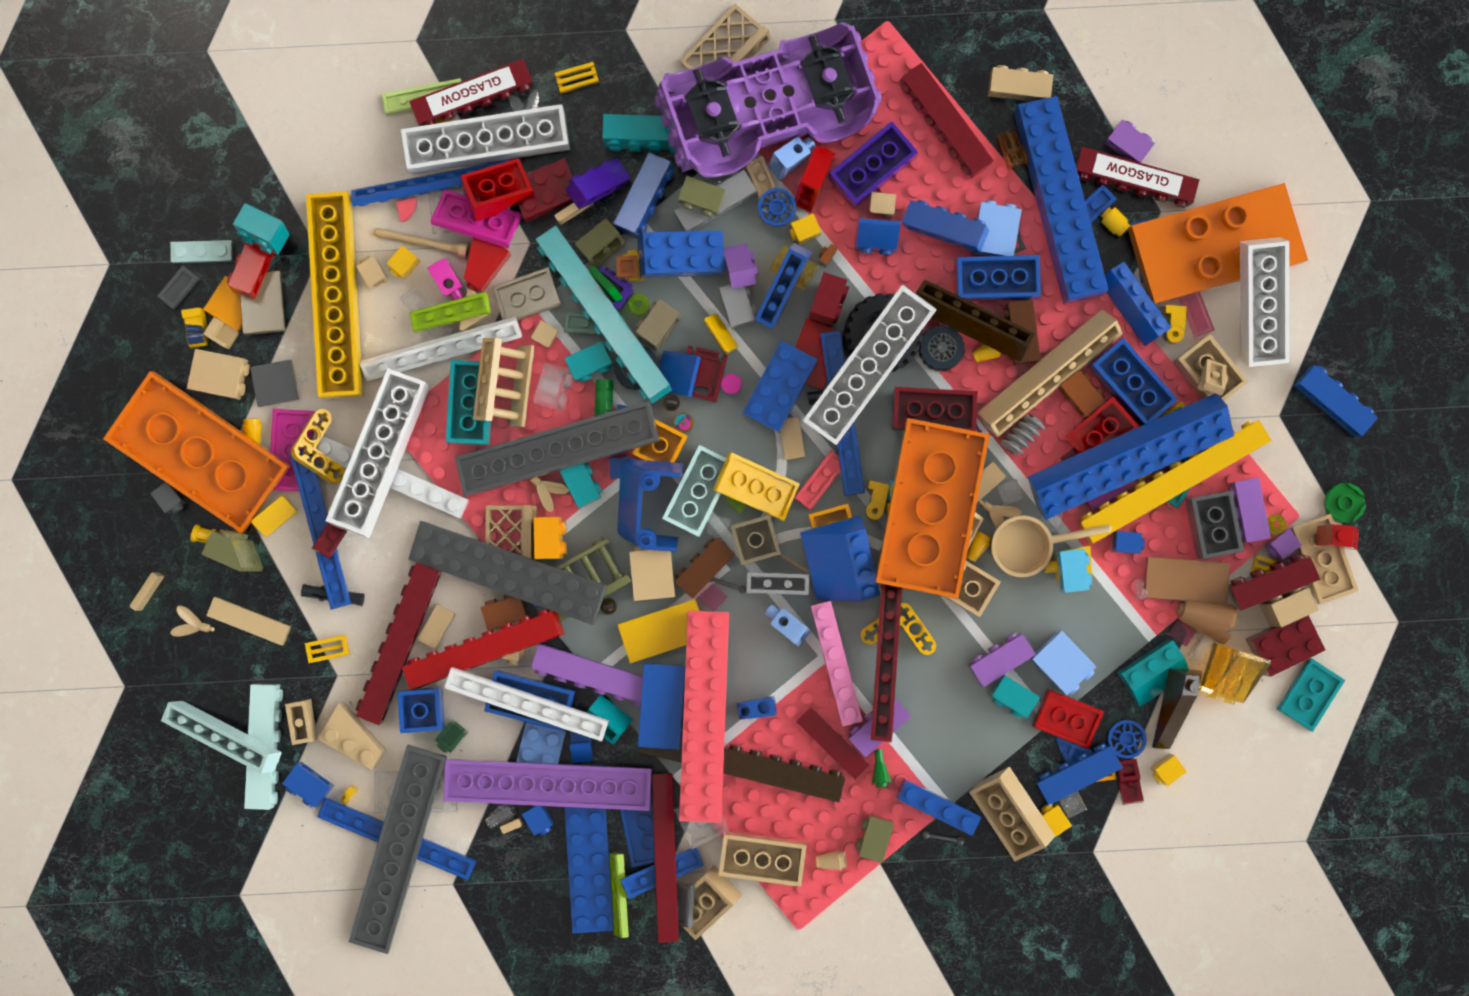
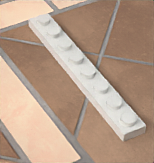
M515 316L360 361V367L366 380L371 381L384 377L387 368L396 372L406 371L482 349L483 338H499L504 343L522 338V332Z
M324 436L316 447L317 450L346 469L354 452V449ZM397 469L390 488L460 519L469 502L466 498L400 469Z
M453 667L450 669L445 688L599 741L603 740L609 720Z

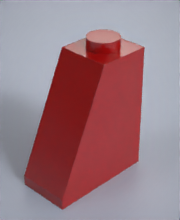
M816 146L794 198L797 207L809 212L812 211L836 153L827 148Z
M473 238L464 274V279L468 282L466 286L472 291L477 292L479 290L483 293L512 256L511 253L504 247Z
M1336 524L1317 525L1315 546L1357 550L1359 529L1354 526Z

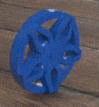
M773 188L766 191L758 202V213L761 219L770 226L780 227L788 224L796 212L794 197L788 191L781 188ZM777 192L783 193L787 196L779 199L780 196ZM772 193H774L777 199L772 200ZM769 195L770 202L762 203L764 198ZM790 199V201L787 204L783 202L785 200ZM791 203L793 205L792 214L788 209H786V207H789ZM769 206V209H763L761 207ZM762 212H770L768 215V220L764 217ZM786 212L789 218L783 216V213ZM772 215L776 216L773 222H771ZM779 216L785 220L783 222L776 223L779 219Z
M1121 720L1110 728L1107 741L1117 756L1129 759L1142 753L1146 746L1147 738L1141 725L1131 720ZM1127 723L1129 726L1128 731L1125 730ZM1123 724L1122 732L1115 730L1119 725ZM1132 724L1135 725L1140 731H1134L1132 733ZM1113 732L1119 733V737H1115ZM1136 734L1142 735V736L1138 737L1137 739H1136V737H1135ZM1111 738H1113L1114 740H1118V742L1115 743L1114 747L1112 745ZM1142 740V744L1138 749L1135 742H1139ZM1118 745H1122V748L1116 751ZM1130 747H1134L1135 753L1130 749ZM1125 748H1127V751L1131 754L1123 755L1120 753L1123 752Z

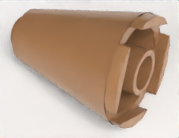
M1185 600L1183 604L1179 603L1176 615H1179L1180 621L1217 643L1224 645L1231 636L1228 632L1231 627L1234 628L1238 610L1235 608L1236 606L1231 604Z

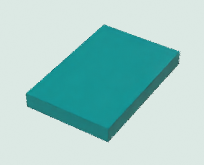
M1309 658L1278 705L1277 710L1313 732L1345 680L1312 658Z

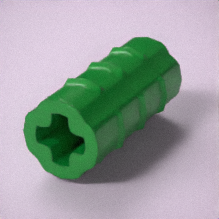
M596 380L594 417L612 412L613 380Z

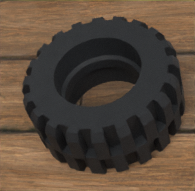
M879 293L873 297L868 296L862 302L855 305L846 320L843 331L844 345L849 352V356L864 337V328L871 318L880 315L894 294L882 295V293ZM923 329L890 373L896 372L900 368L902 369L914 358L922 343Z

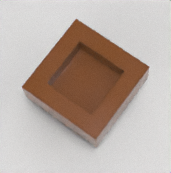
M830 244L828 248L824 247L818 255L820 257L818 264L826 268L838 248L833 244Z
M637 255L616 257L618 279L638 277Z

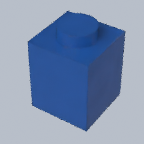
M1113 532L1112 552L1141 554L1145 544L1142 533Z
M535 805L522 814L534 836L538 833L542 836L551 831L550 826L554 822L545 806Z

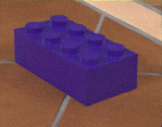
M891 121L829 173L828 179L855 209L872 192L878 190L913 161L918 151Z

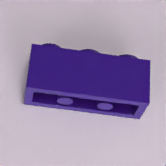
M618 158L612 161L606 160L596 169L591 167L583 175L577 174L569 180L570 184L565 191L580 210L623 188L631 179V176Z

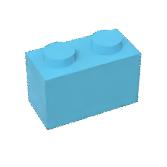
M1085 549L1056 552L1061 593L1090 590L1089 586L1092 585L1091 574L1087 572L1089 555L1087 552L1085 553Z

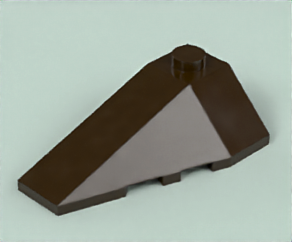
M1169 669L1153 740V748H1171L1197 698L1203 671Z

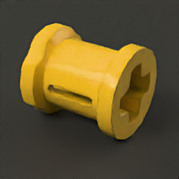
M196 524L192 529L190 539L192 542L207 543L211 531L217 532V530L201 528L200 525Z

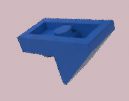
M570 731L572 762H593L592 738Z

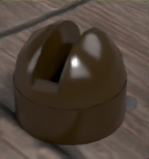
M671 394L665 397L663 405L666 410L675 411L679 408L680 400L676 395ZM667 400L677 401V404L667 403Z
M607 598L602 601L600 609L604 614L610 615L616 611L617 604L613 599ZM613 603V608L604 610L603 606Z

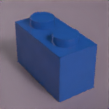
M303 762L297 763L282 783L286 786L287 792L294 796L297 794L303 799L302 802L311 808L320 806L334 787L331 782Z

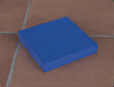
M663 350L659 370L671 386L672 391L669 393L692 397L701 357Z

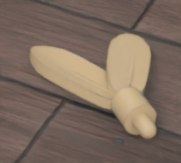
M538 477L532 478L530 481L537 486V492L542 505L548 512H553L554 503L549 492L561 495L569 493L568 487L561 483L541 481Z
M979 501L982 508L989 512L995 528L1004 521L1002 516L1015 517L1020 516L1022 513L1020 509L1013 506H993L987 501Z
M183 606L177 607L178 615L188 624L175 627L171 630V635L182 637L198 631H214L210 624L201 623L199 618L188 608Z

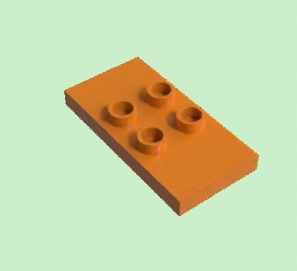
M1285 183L1132 225L1128 228L1146 293L1155 305L1240 281V241L1281 237L1289 241V267L1308 261Z
M154 371L148 373L103 438L240 533L246 531L251 520L255 518L291 466Z
M910 418L906 419L875 583L959 599L990 434Z

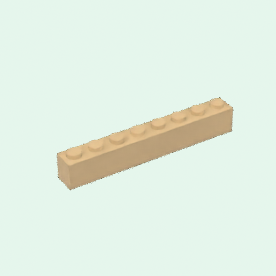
M1104 310L1099 311L977 412L984 426L999 437L1122 335L1123 332L1118 321Z

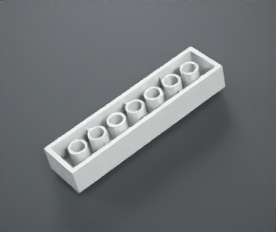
M562 104L401 129L406 168L411 175L570 150L565 112Z
M902 284L806 414L803 421L837 445L935 313L936 308Z
M387 368L326 522L335 527L368 539L370 538L430 387L426 382Z

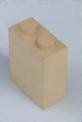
M195 349L187 389L240 400L241 396L245 393V376H248L250 370L248 360Z
M633 547L634 551L629 552L634 601L676 597L671 551L646 550L640 547Z

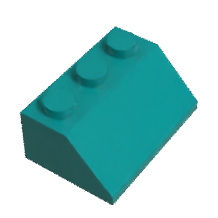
M1167 639L1118 671L1117 674L1138 706L1141 707L1165 691L1170 668H1189L1185 657L1175 642Z

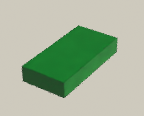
M594 265L589 269V273L615 302L623 298Z

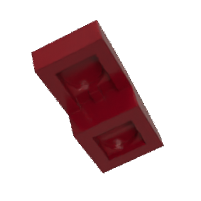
M1137 759L1119 761L1123 767L1117 771L1122 805L1143 802L1144 798L1140 785L1141 777Z

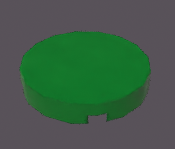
M1340 483L1332 486L1324 497L1326 514H1331L1333 520L1338 523H1350L1358 520L1366 508L1364 493L1359 487L1351 483Z

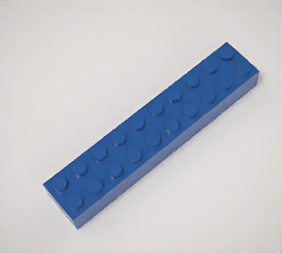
M1055 96L1018 104L1013 113L1063 304L1103 296L1109 289L1058 97Z
M1214 393L1028 476L1027 478L1037 508L1044 519L1047 520L1233 437L1228 406L1218 394Z

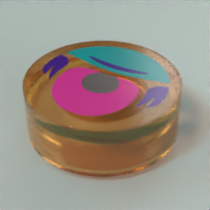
M679 413L674 417L673 426L675 430L681 433H688L693 428L694 422L688 413Z

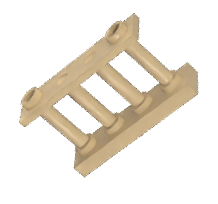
M483 338L473 420L492 421V417L495 416L510 419L509 426L525 427L534 346H518V350L501 347L502 339ZM500 355L517 358L516 370L499 367ZM497 376L514 378L513 391L497 388ZM495 396L512 399L511 411L494 408Z

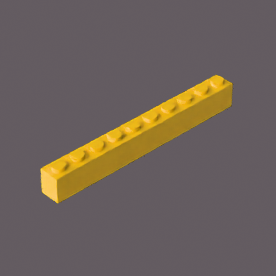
M1252 420L1240 425L1242 430L1236 433L1233 430V437L1206 448L1207 450L1202 453L1197 452L1188 456L1189 460L1184 463L1179 460L1169 466L1171 469L1169 472L1164 474L1163 471H1160L1152 476L1153 481L1148 484L1143 481L1134 486V492L1128 494L1126 491L1117 496L1118 501L1111 504L1108 501L1098 507L1100 511L1093 515L1092 512H1089L1082 516V522L1078 523L1081 530L1103 525H1110L1112 527L1111 532L1086 537L1090 545L1271 442L1272 440L1260 420L1254 423Z

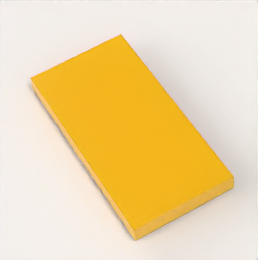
M729 452L713 490L784 521L800 483Z
M696 599L618 624L630 664L685 646L687 643L688 611H699Z

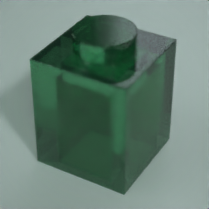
M453 719L435 739L438 743L437 747L445 753L447 751L451 753L469 732Z

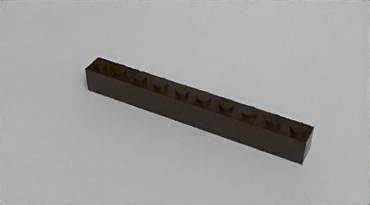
M682 732L680 750L640 747L639 752L682 763ZM730 744L729 747L724 746V774L840 803L845 777L841 775L842 772L833 769H830L829 772L822 771V767L810 764L809 767L802 766L801 761L790 759L789 762L782 761L781 756L770 754L769 757L762 756L761 751L750 749L749 752L742 751L741 746Z

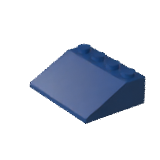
M861 516L800 532L817 600L862 601L880 596L878 583H875L876 573L867 533Z

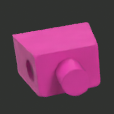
M443 258L427 267L444 297L449 295L452 301L464 298L460 290L464 286L447 258ZM448 279H451L453 282L451 288H448L446 285Z

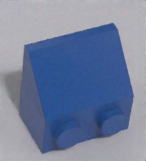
M859 218L856 229L855 250H859L860 254L880 252L882 256H891L892 253H896L901 221Z

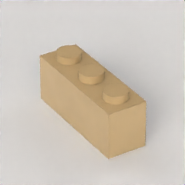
M998 65L993 67L990 72L988 96L1029 102L1050 98L1053 74H1048L1047 71L1043 70L1029 72L1026 68L1013 70L1008 69L1007 66Z

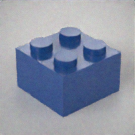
M442 687L401 690L397 692L400 733L436 731L445 728Z

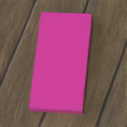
M444 189L431 218V224L509 248L522 218V213L505 209L496 216L475 221L465 195Z
M273 409L270 452L291 465L274 490L299 492L289 452H291L294 443L315 411ZM308 430L307 437L313 440L314 431Z

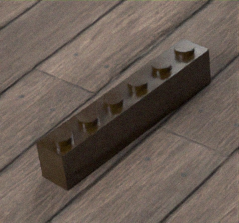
M925 279L916 291L919 297L936 308L935 313L931 317L932 319L1022 362L1030 348L1035 333Z

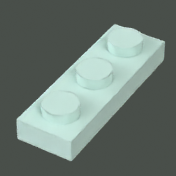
M233 241L170 242L172 263L234 262Z

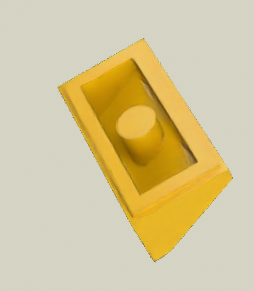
M717 314L704 318L705 325L725 355L738 348V344Z
M282 495L252 519L251 523L265 537H268L298 511L287 497Z

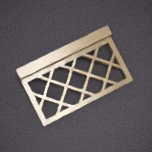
M734 4L680 60V63L689 70L702 66L703 56L714 55V61H716L717 55L728 54V58L733 62L754 57L771 39L770 32L764 25L761 26L737 4ZM735 12H738L741 15L742 22L730 23V17ZM744 26H754L757 30L753 35H745ZM730 27H742V35L731 36ZM719 28H728V36L716 37V32ZM742 40V46L739 49L731 50V41ZM728 41V50L717 51V42ZM706 42H714V51L703 52V45ZM700 56V65L691 66L688 63L692 57Z
M486 506L485 543L499 547L507 539L513 545V548L510 550L511 552L516 549L522 556L536 560L534 556V517H537V506ZM492 510H499L504 515L497 523L492 519ZM514 510H521V519L515 523L509 515ZM506 518L513 525L507 533L499 527ZM495 529L503 535L497 544L491 539V534ZM515 529L521 533V539L516 544L509 537Z

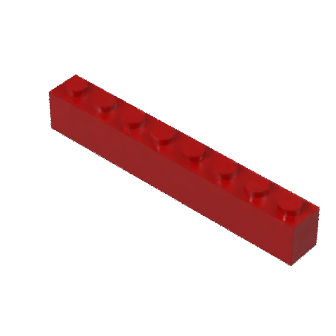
M549 609L538 612V616L531 619V616L519 619V623L516 625H512V623L500 626V631L494 632L489 630L481 633V638L475 639V637H470L463 640L464 644L457 646L455 643L444 647L445 651L438 653V650L427 653V658L422 660L419 657L408 660V665L403 666L402 669L409 690L418 689L448 678L452 667L467 671L565 635L558 613L550 612Z

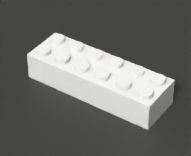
M1281 237L1240 241L1241 362L1248 367L1289 363V241Z

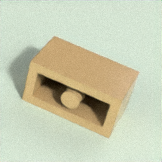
M311 699L285 704L292 745L318 740Z

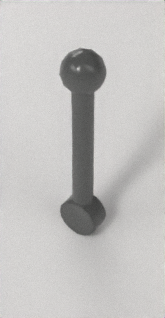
M715 577L709 581L710 583L716 582L739 590L741 594L746 593L745 586H737Z
M928 831L922 833L924 839L935 838L953 841L959 845H963L965 841L963 837L954 838L930 834Z

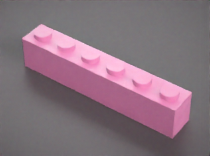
M829 600L810 605L841 725L846 726L862 722L832 603Z

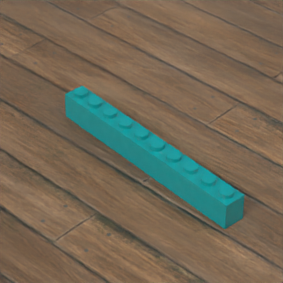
M554 226L536 239L539 245L536 247L542 257L547 256L550 260L547 264L553 273H559L561 276L559 281L565 289L569 287L572 291L570 296L575 304L580 303L584 309L581 312L587 320L592 319L595 324L592 327L598 336H604L606 341L603 343L610 352L614 350L618 356L615 360L621 368L626 367L629 371L626 375L632 384L637 383L641 389L638 392L645 401L648 399L653 404L672 391L668 381L559 229Z

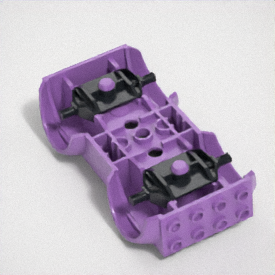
M841 22L830 28L786 41L781 40L779 50L733 62L727 57H722L716 61L673 74L665 73L663 80L660 81L659 87L656 90L654 101L656 107L661 109L662 125L668 129V142L675 149L676 154L674 158L677 166H681L682 172L694 169L704 177H720L746 166L755 158L760 148L807 134L818 142L832 143L846 139L862 130L875 115L877 107L881 103V93L875 87L874 73L872 70H869L867 64L868 57L866 52L862 50L860 44L861 37L859 32H856L854 25L851 26ZM791 86L794 94L790 97L785 96L782 91L783 87ZM767 91L772 92L775 95V99L772 101L767 100L764 93ZM745 98H754L756 105L753 108L746 107L744 104Z

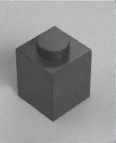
M167 482L150 493L164 513L176 514L184 508L182 505L187 502L181 492Z

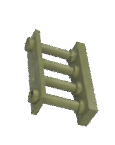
M603 537L592 542L593 547L557 567L573 573L570 565L580 560L591 580L602 583L588 558L589 554L598 550L613 576V583L606 587L604 597L632 582L629 574L624 576L623 573H620L605 545L610 543L608 538L605 540ZM558 613L560 622L569 618L566 615Z

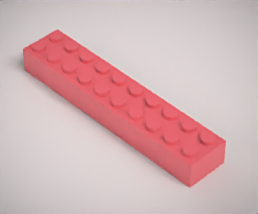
M688 611L679 821L721 823L729 612Z

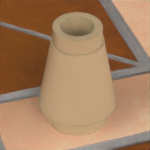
M840 850L816 856L817 868L841 871L842 868H847L845 851L840 852Z

